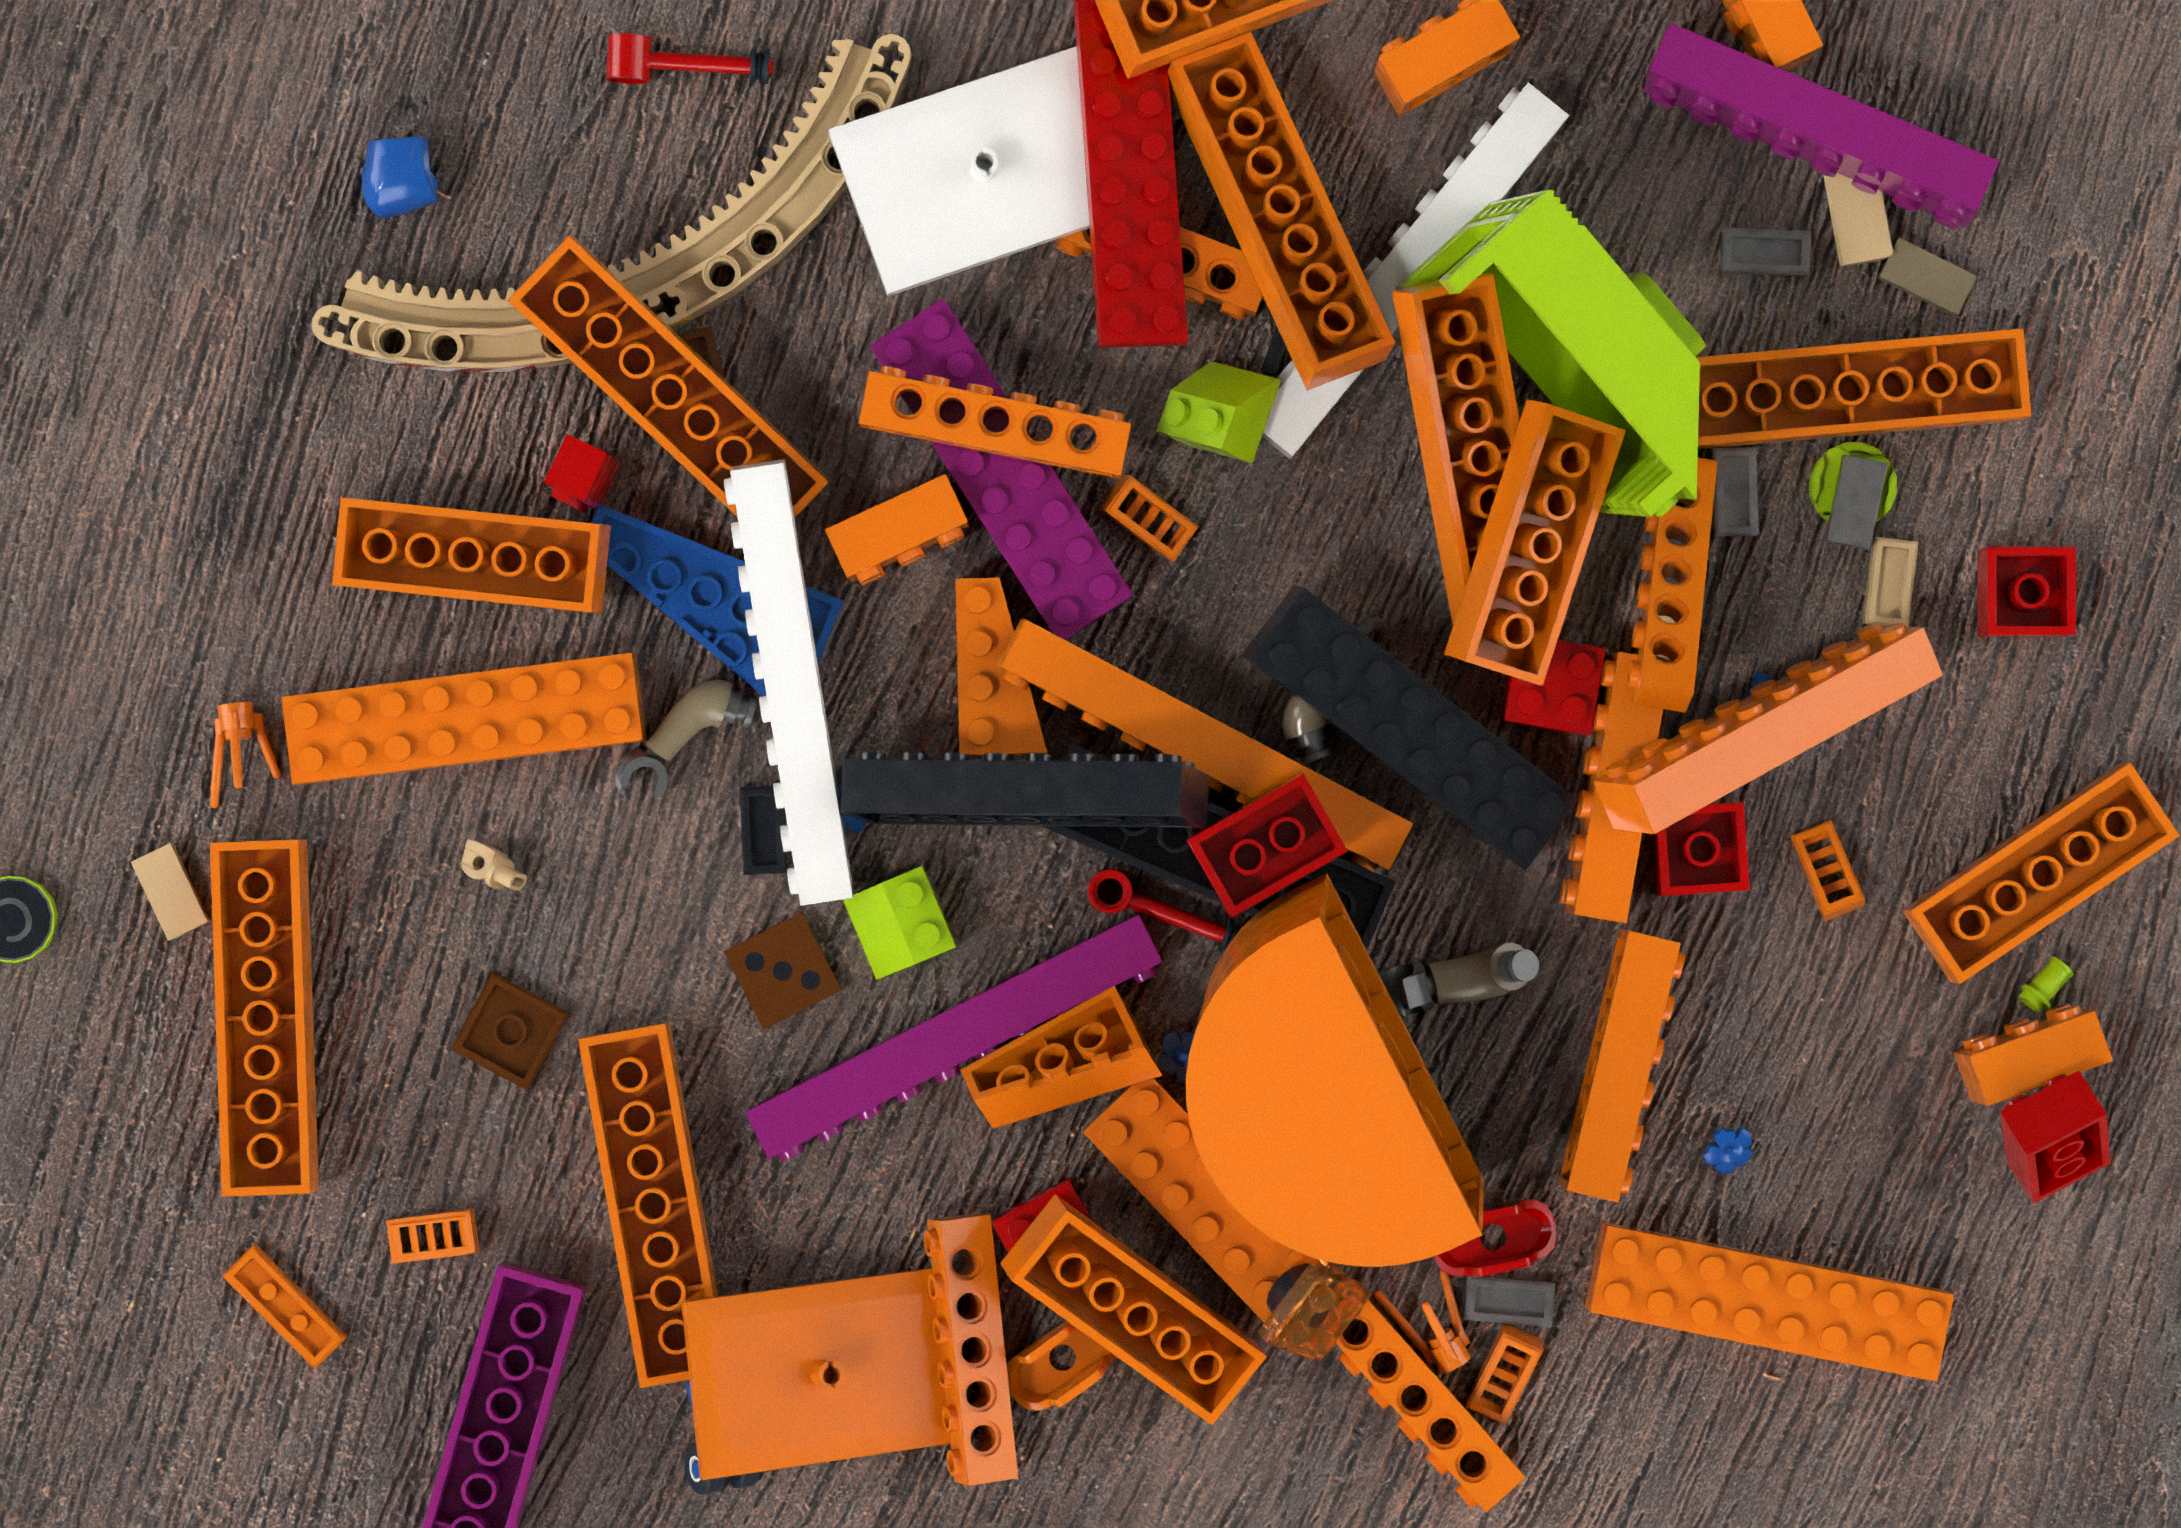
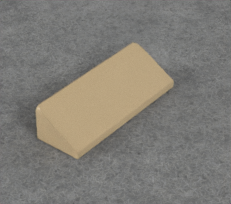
M1838 173L1835 177L1823 175L1840 266L1878 262L1892 257L1893 248L1882 191L1877 190L1876 194L1865 193L1852 185L1853 179Z

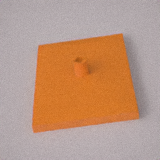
M932 1267L681 1301L700 1479L708 1480L950 1444V1434L946 1432L942 1421V1409L946 1406L945 1388L943 1389L940 1386L937 1375L938 1363L942 1362L940 1344L936 1343L933 1335V1320L937 1318L936 1301L932 1300L928 1289V1277L930 1274H933Z

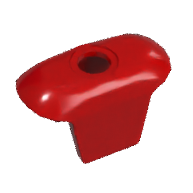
M1535 1199L1484 1208L1483 1228L1489 1224H1497L1505 1231L1506 1240L1502 1247L1496 1250H1489L1482 1245L1480 1237H1477L1433 1257L1441 1271L1452 1276L1482 1277L1529 1267L1535 1261L1548 1256L1555 1248L1557 1238L1556 1223L1547 1205Z

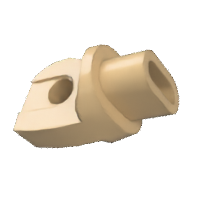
M467 840L461 867L469 877L484 880L488 886L494 889H500L505 886L511 890L520 891L524 887L527 876L515 870L513 861L505 854L487 844L475 840ZM483 858L484 866L480 869L479 861Z

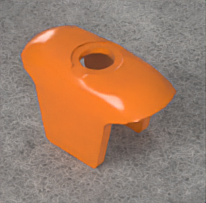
M1065 1320L1006 1364L1009 1393L1018 1404L1027 1410L1041 1411L1051 1406L1060 1408L1103 1378L1108 1366L1114 1361L1116 1356ZM1067 1345L1074 1350L1076 1359L1069 1369L1059 1370L1051 1364L1049 1357L1054 1347Z

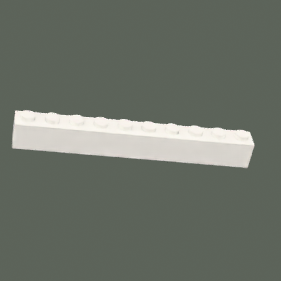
M1529 82L1521 92L1515 87L1512 88L1497 107L1503 112L1501 117L1493 126L1487 121L1481 126L1470 140L1476 147L1466 160L1460 155L1455 158L1443 174L1448 179V182L1440 192L1436 193L1433 189H1430L1415 208L1421 214L1411 227L1403 223L1388 241V244L1393 247L1392 251L1383 261L1375 257L1364 270L1363 274L1391 334L1398 328L1392 291L1396 290L1395 287L1485 206L1492 202L1501 201L1569 117L1565 111ZM1291 360L1277 378L1281 380L1283 385L1277 392L1262 437L1291 460L1364 369L1307 391L1293 360Z
M785 459L735 466L730 470L731 478L724 479V488L727 504H736L738 522L731 523V531L735 549L743 548L745 566H738L741 591L742 593L750 592L752 609L745 610L748 634L749 636L757 635L759 653H752L755 678L756 680L764 679L766 696L759 697L762 721L763 723L771 722L773 739L766 740L769 764L770 766L778 765L780 782L773 783L776 807L777 809L785 808L787 825L780 826V833L784 852L792 851L794 868L787 869L791 895L799 894L800 906L853 898L854 887L842 812H840L841 806Z

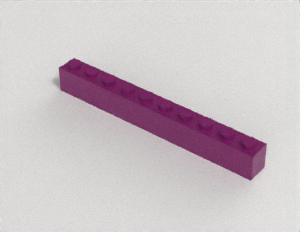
M1139 914L748 1109L745 1114L768 1160L778 1155L781 1162L805 1151L802 1142L816 1135L820 1142L834 1137L844 1131L841 1125L842 1122L857 1115L861 1123L884 1111L880 1103L894 1096L901 1103L923 1092L920 1083L934 1076L938 1083H941L961 1073L960 1063L972 1057H975L976 1061L999 1049L998 1044L1012 1037L1017 1039L1036 1029L1038 1024L1052 1017H1058L1114 985L1116 987V985L1132 978L1136 985L1158 974L1155 965L1161 963L1162 960Z

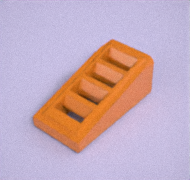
M1123 474L1099 507L1101 512L1171 562L1175 561L1199 527L1131 475ZM1130 491L1136 494L1124 512H1121L1118 509ZM1145 501L1151 504L1138 523L1132 520ZM1159 512L1165 514V517L1155 531L1150 534L1146 530ZM1175 521L1180 527L1168 544L1165 545L1161 542V539Z
M1832 820L1790 836L1824 921L1844 915L1865 905L1866 899ZM1828 838L1830 846L1809 854L1807 853L1806 846ZM1835 855L1837 862L1816 870L1814 869L1812 863ZM1842 872L1843 879L1823 887L1821 886L1819 880ZM1845 889L1849 890L1850 896L1829 903L1826 898Z
M474 1207L386 1220L392 1264L474 1254L480 1251ZM451 1221H459L462 1243L460 1245H454ZM442 1222L445 1247L437 1248L434 1223ZM417 1225H425L428 1249L421 1250ZM401 1227L409 1228L411 1252L403 1253Z
M1503 1323L1465 1403V1407L1505 1425L1543 1353V1341L1539 1337L1515 1326ZM1507 1345L1525 1352L1526 1355L1523 1356L1506 1347ZM1500 1359L1520 1367L1518 1372L1498 1364ZM1494 1375L1511 1383V1388L1508 1389L1491 1381V1376ZM1484 1390L1505 1399L1503 1405L1482 1397Z

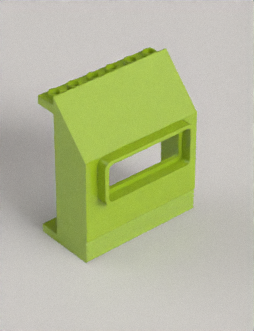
M1544 190L1489 203L1395 287L1396 290L1434 281L1443 276L1439 282L1451 295L1461 293L1482 273L1494 274L1509 355L1552 405L1626 430L1599 513L1651 517L1655 514L1657 517H1660L1668 512L1679 499L1697 500L1700 362L1696 356L1706 348V344L1648 275L1644 272L1625 274L1588 229L1584 225H1578V218H1572V211H1566V204H1560V197H1554V190Z

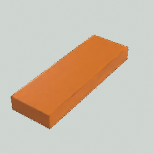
M254 1244L222 1275L314 1369L348 1337L257 1244Z

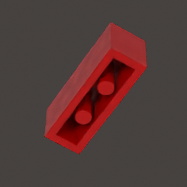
M567 434L544 483L553 488L550 496L579 512L585 513L588 506L596 510L598 504L602 505L621 464L608 453Z

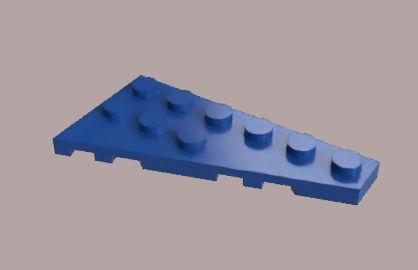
M598 504L591 523L611 525L607 565L762 696H766L764 679L756 680L753 667L752 653H759L757 635L749 636L746 624L745 610L752 609L750 592L742 593L739 581L738 566H745V561ZM805 586L819 666L844 601Z

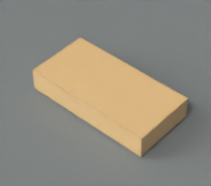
M1883 537L1872 538L1862 624L1869 625L1881 622L1883 626H1891L1897 623H1904L1905 627L1909 626L1918 542Z
M169 843L131 861L168 941H172L211 922L173 843Z

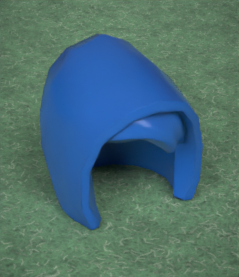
M405 137L368 141L365 163L362 168L361 192L366 205L377 217L385 219L408 214L438 202V183L429 166L428 139Z

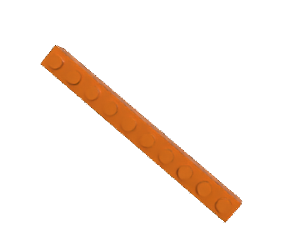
M1021 619L997 664L998 667L1006 670L1003 679L1024 690H1027L1031 683L1045 691L1042 699L1064 711L1068 704H1071L1084 711L1081 720L1102 731L1106 729L1108 724L1122 731L1123 733L1119 740L1142 752L1146 745H1149L1162 752L1161 754L1182 756V761L1195 763L1196 769L1209 775L1210 788L1221 792L1224 785L1239 793L1235 801L1243 805L1300 772L1304 773L1345 847L1354 853L1351 861L1372 872L1375 871L1377 866L1390 870L1413 826V823L1026 619Z

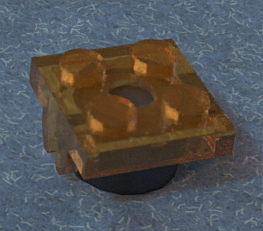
M1315 1258L1311 1264L1304 1263L1292 1267L1274 1282L1266 1302L1271 1315L1257 1333L1266 1344L1321 1362L1325 1355L1334 1348L1336 1341L1351 1321L1361 1313L1362 1307L1373 1293L1364 1283L1348 1278L1333 1263H1325L1323 1260Z

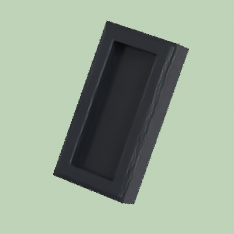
M773 786L740 787L743 875L787 873V852L783 850L780 826L786 825L785 808L777 809Z

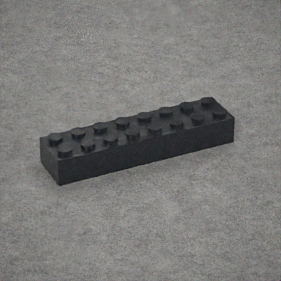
M1296 585L1292 587L1241 655L1510 863L1525 871L1578 802L1577 798L1305 588Z
M1070 743L1063 761H1069V754L1079 753L1095 755L1098 761H1111L1073 743ZM1208 802L1207 826L1232 811ZM1042 826L1222 903L1185 839L1203 828ZM1337 857L1248 908L1243 913L1253 917L1278 897L1327 873L1367 950L1396 882Z
M861 752L859 759H844L840 812L870 824L1205 829L1207 827L1209 775L1196 769L1195 763L1182 761V756L1157 754L1155 755L1154 762L1139 761V756L1132 754H1113L1111 761H1098L1095 755L1076 753L1069 754V761L1053 760V755L1029 753L1027 754L1026 761L1011 760V755L1003 753H985L984 760L969 759V755L964 753H943L942 760L927 759L928 755L924 753L904 752L901 753V760L886 759V754Z

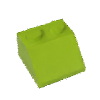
M1211 361L1170 390L1156 431L1186 446L1252 464L1281 380Z
M924 866L853 895V898L843 899L876 980L957 947Z

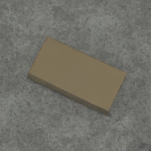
M1900 237L1897 238L1892 247L1893 255L1886 259L1877 278L1950 315L1958 316L1977 276Z

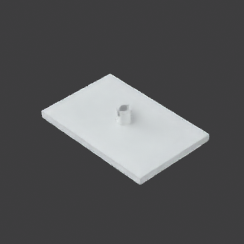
M1077 46L828 129L829 137L887 297L1090 228Z

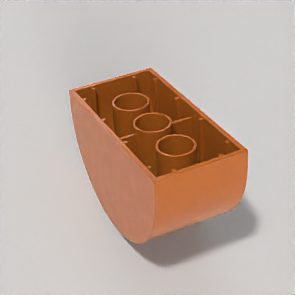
M1326 873L1278 897L1256 913L1239 930L1216 964L1207 985L1188 1057L1186 1105L1189 1125L1198 1153L1210 1177L1232 1207L1265 1235L1292 1250L1331 1263L1363 1267L1407 1264L1428 1259L1482 1236L1484 1178L1328 874Z

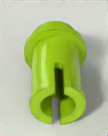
M2052 956L2029 985L2024 983L2021 986L2022 993L2018 997L2028 1008L2036 1013H2040L2042 1009L2048 1010L2051 1007L2049 1001L2067 980L2072 978L2074 973L2064 962Z

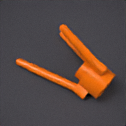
M235 702L217 706L219 718L214 719L216 735L210 790V806L212 808H217L219 805L225 739L230 741L235 788L239 789L242 787L240 740L251 739V730H254L273 778L278 779L281 776L275 755L264 729L263 714H254L252 702Z
M1441 1270L1439 1272L1455 1333H1453L1451 1328L1443 1330L1431 1305L1428 1302L1422 1303V1309L1434 1332V1335L1428 1339L1430 1346L1426 1344L1381 1291L1375 1292L1374 1297L1420 1350L1427 1365L1435 1363L1439 1372L1445 1374L1461 1367L1471 1359L1466 1348L1471 1342L1463 1328L1449 1274Z

